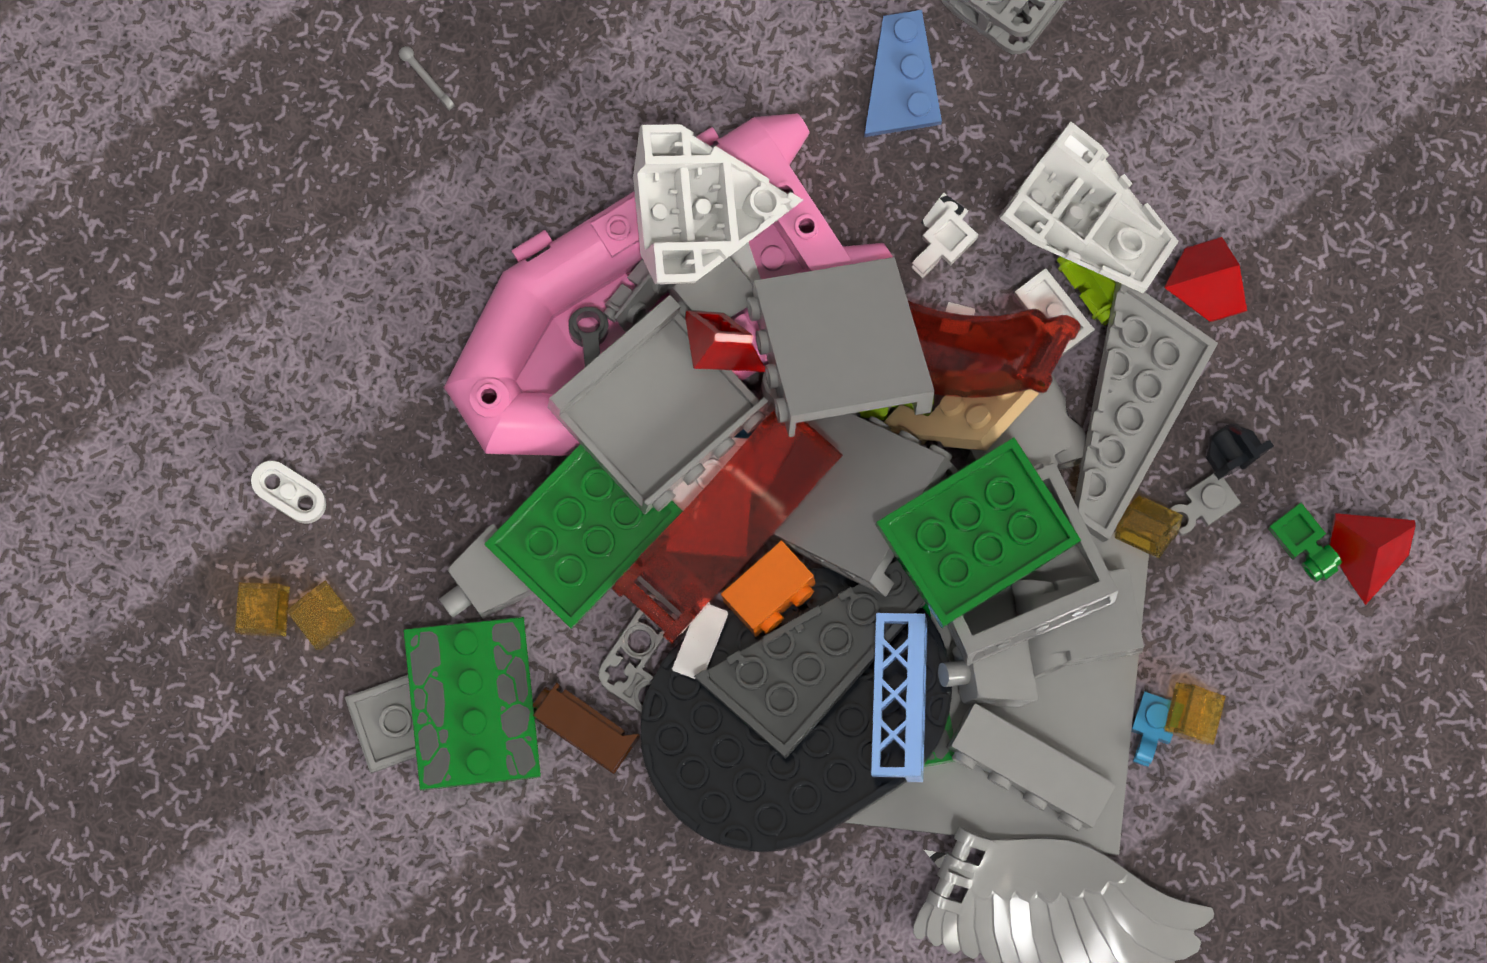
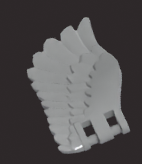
M958 827L954 836L957 842L952 853H947L937 873L940 879L935 890L929 891L923 906L916 916L913 934L917 939H923L927 936L934 946L943 944L953 954L961 950L964 955L974 959L981 953L987 963H1175L1174 961L1184 960L1199 951L1202 942L1194 935V931L1205 926L1213 919L1214 911L1212 907L1190 903L1155 890L1124 869L1113 859L1083 843L1051 837L989 839L965 828ZM971 848L984 851L978 865L966 860ZM955 885L967 888L962 901L949 897Z

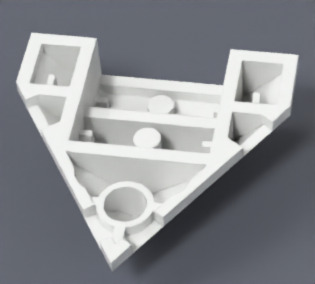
M681 124L640 126L633 182L640 254L655 284L695 283L801 203L803 199L792 192L787 194L769 183V178L717 146L712 148L693 136L694 132Z

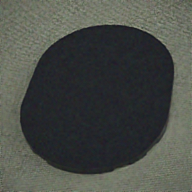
M809 568L816 582L812 587L814 593L799 607L792 604L781 615L784 619L774 630L817 606L820 607L836 598L839 593L850 587L853 588L859 583L828 568ZM730 608L727 609L728 616L707 670L725 661L728 656L735 652L742 651L762 640L767 634L762 631L755 637ZM921 608L917 614H925L927 618L925 764L939 744L950 713L952 686L943 687L940 684L938 667L940 663L949 662V658L939 631L925 610ZM908 624L891 641L890 645L895 650L908 639ZM684 638L662 661L647 690L641 714V750L650 780L662 801L679 821L698 835L718 845L748 852H774L799 847L832 831L907 782L905 777H872L875 660L786 759L696 679L673 671L672 667ZM886 648L884 649V661L891 655ZM908 648L900 655L906 662ZM897 659L883 672V680L894 691L907 679V669ZM883 687L884 701L890 693ZM907 688L899 695L905 702ZM893 700L882 711V720L894 731L906 720V710L896 700ZM882 728L883 741L889 736V734ZM906 729L898 735L904 743ZM895 740L881 751V767H905V751Z

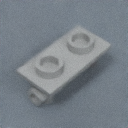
M643 259L627 277L629 281L637 285L634 290L621 284L605 303L607 308L603 314L613 323L617 321L625 332L646 316L661 296L668 293L666 290L668 284L654 283Z

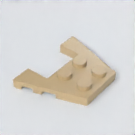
M978 321L955 345L961 356L977 364L968 370L966 376L948 395L942 398L940 404L929 416L923 414L915 415L914 410L904 405H899L884 421L891 428V432L898 435L901 430L906 431L919 439L922 445L927 440L940 441L944 447L987 451L1039 394L1031 380L983 322Z

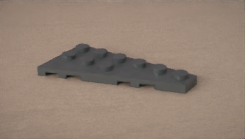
M897 560L890 564L884 572L894 582L886 597L861 584L853 588L850 587L839 593L836 598L820 607L817 606L765 635L762 640L742 651L735 652L728 656L725 661L709 670L706 669L694 677L786 759L875 660L876 613H918L926 603ZM885 624L884 639L890 644L907 624Z

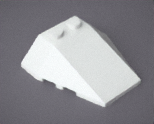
M1070 121L1027 176L999 217L1032 244L1144 293L1179 241L1148 203L1143 206L1129 189L1132 185L1131 181L1125 174L1119 177L1107 162L1106 158L1109 154L1102 145Z

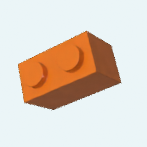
M781 540L724 590L721 596L724 603L756 637L762 631L766 634L773 631L784 619L781 614L792 604L799 607L806 602L814 593L812 587L816 582L814 575Z

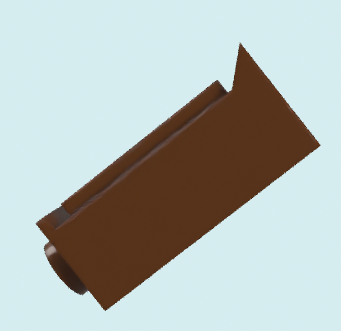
M557 682L551 690L545 687L532 706L537 709L533 715L535 720L615 774L639 740V734L625 735V730L566 689L560 693L562 688Z

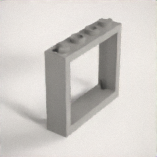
M1056 463L1046 467L1043 464H1037L1033 467L1046 487H1050L1059 507L1080 537L1081 541L1078 543V546L1096 583L973 636L963 616L951 622L947 626L966 666L1109 606L1116 601L1118 589Z

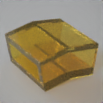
M1138 495L1127 507L1116 527L1115 539L1160 559L1168 545L1178 535L1183 515Z
M326 580L286 610L316 650H323L354 626L356 620Z
M239 582L235 632L238 635L286 637L290 587L279 583Z
M1176 682L1164 731L1195 743L1214 745L1226 696L1197 685Z

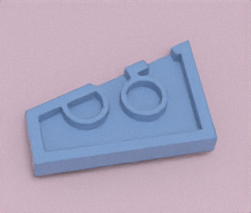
M922 10L883 16L864 137L941 125L942 119Z

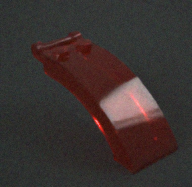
M908 301L934 387V394L979 398L1022 392L1030 389L1039 393H1045L1053 381L1051 374L1068 342L1076 338L1081 328L1080 323L1071 316L1060 315L1048 318L1038 309H1029L1006 315L973 316L940 311Z
M774 409L698 496L639 556L636 562L614 584L612 590L619 597L624 595L665 632L663 634L665 639L671 644L674 643L790 518L837 464L843 454L806 421L796 423L795 436L788 437L785 422H778ZM640 577L682 613L676 620L635 584Z

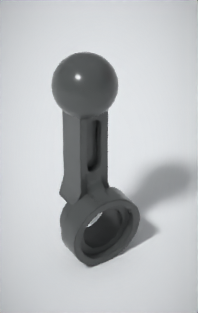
M594 307L580 308L569 319V335L574 343L583 347L585 367L600 355L599 345L604 342L608 335L607 317L601 310ZM591 317L596 319L600 326L596 331L586 333L581 331L577 324L581 319Z

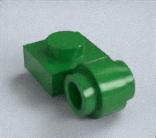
M1302 503L1269 526L1268 530L1292 560L1303 552L1306 554V561L1301 565L1306 574L1315 583L1319 580L1326 581L1338 572V566L1342 564L1339 555L1328 544L1323 548L1317 545V542L1326 535V532Z

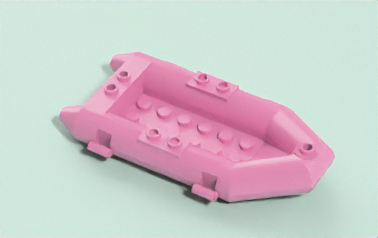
M798 113L754 117L719 138L713 127L696 136V138L709 146L715 144L718 148L770 179L769 183L787 194L792 192L803 199L801 203L749 241L760 278L766 279L892 258L893 256L884 243L842 246L791 169V162L809 135V130ZM635 192L630 193L554 241L551 240L546 230H543L511 250L518 263L502 273L444 386V389L486 454L569 456L580 445L574 436L547 408L548 402L553 394L585 368L583 347L574 343L569 335V319L571 315L583 307H594L604 312L607 308L605 303L621 284H624L631 290H634L637 286L627 278L642 260ZM548 246V250L541 253L528 262L526 261V259L530 258L531 256H533L534 254L538 253L539 251L543 250ZM667 293L661 296V298L656 302V304L652 307L651 310H653L670 294ZM745 308L730 317L753 335L752 344L764 366L769 364L766 354H759L756 342V331H759L757 321L750 320L748 309ZM586 317L581 319L577 326L581 331L590 333L596 331L600 324L596 319ZM607 318L608 335L604 342L599 345L600 354L626 333L617 321L613 323ZM732 370L741 381L756 373L755 371Z

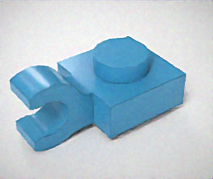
M1144 691L1131 732L1142 735L1133 762L1149 767V764L1152 763L1158 741L1165 744L1171 742L1183 706L1182 704Z

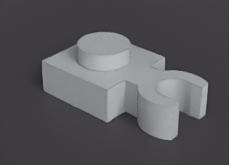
M1213 473L1185 492L1184 495L1190 502L1188 505H1175L1168 510L1165 516L1167 519L1172 518L1176 514H1182L1186 517L1187 525L1177 532L1179 536H1184L1192 531L1197 519L1201 518L1208 527L1239 506L1241 502L1225 479L1218 480Z

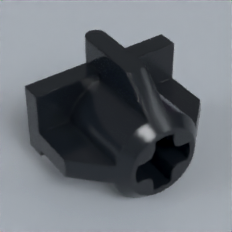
M1230 423L1209 437L1206 459L1215 471V476L1220 480L1239 469H1246L1274 447L1270 440L1261 444L1252 430L1240 427L1235 423Z

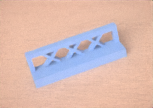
M876 613L872 777H905L907 782H923L927 661V618L925 614ZM885 624H908V639L895 650L884 639ZM884 647L891 653L885 661ZM908 648L906 662L900 655ZM897 659L907 669V679L894 691L883 680V672ZM883 687L890 693L884 701ZM907 688L905 702L899 695ZM893 700H896L906 710V720L892 731L882 720V711ZM882 728L889 734V736L883 741ZM906 729L904 743L898 735ZM893 740L905 751V767H881V751Z

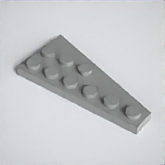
M1117 281L1074 499L1090 534L1102 542L1109 540L1218 344V342L1146 292L1141 293Z

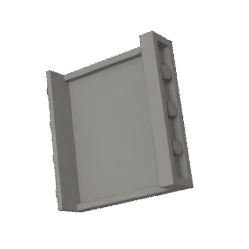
M895 257L754 280L753 296L747 298L748 314L751 321H757L759 331H756L758 351L760 355L766 354L769 363L765 365L767 384L769 389H776L778 398L774 400L775 413L779 423L785 422L788 437L795 436L796 423L902 404L912 403L915 415L931 413L935 391Z
M671 295L665 298L549 398L547 407L644 514L648 513L653 507L658 512L675 498L676 495L672 491L683 481L687 485L692 484L706 470L703 464L714 455L717 459H720L736 444L732 438L744 429L747 433H750L765 419L762 412L768 403L765 397L759 401L732 370L693 368L686 320L679 314L681 306Z
M856 412L811 420L755 510L749 523L768 539L776 543L782 540L790 550L886 597L894 582L884 572L895 555L877 529L876 522L939 484L945 472L953 475L959 470L950 462L951 454L933 444H931L929 449L920 445L921 441L903 430L897 435L890 431L891 428L875 417L870 416L867 421L860 418L861 414Z

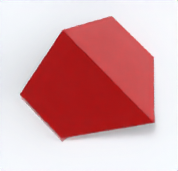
M1223 237L1185 248L1164 288L1207 319L1209 323L1246 312L1247 306L1240 264Z
M686 311L685 320L694 369L765 372V366L752 344L753 335L725 313Z
M1335 513L1329 545L1339 555L1342 564L1339 565L1365 605L1409 556L1416 527L1415 520Z

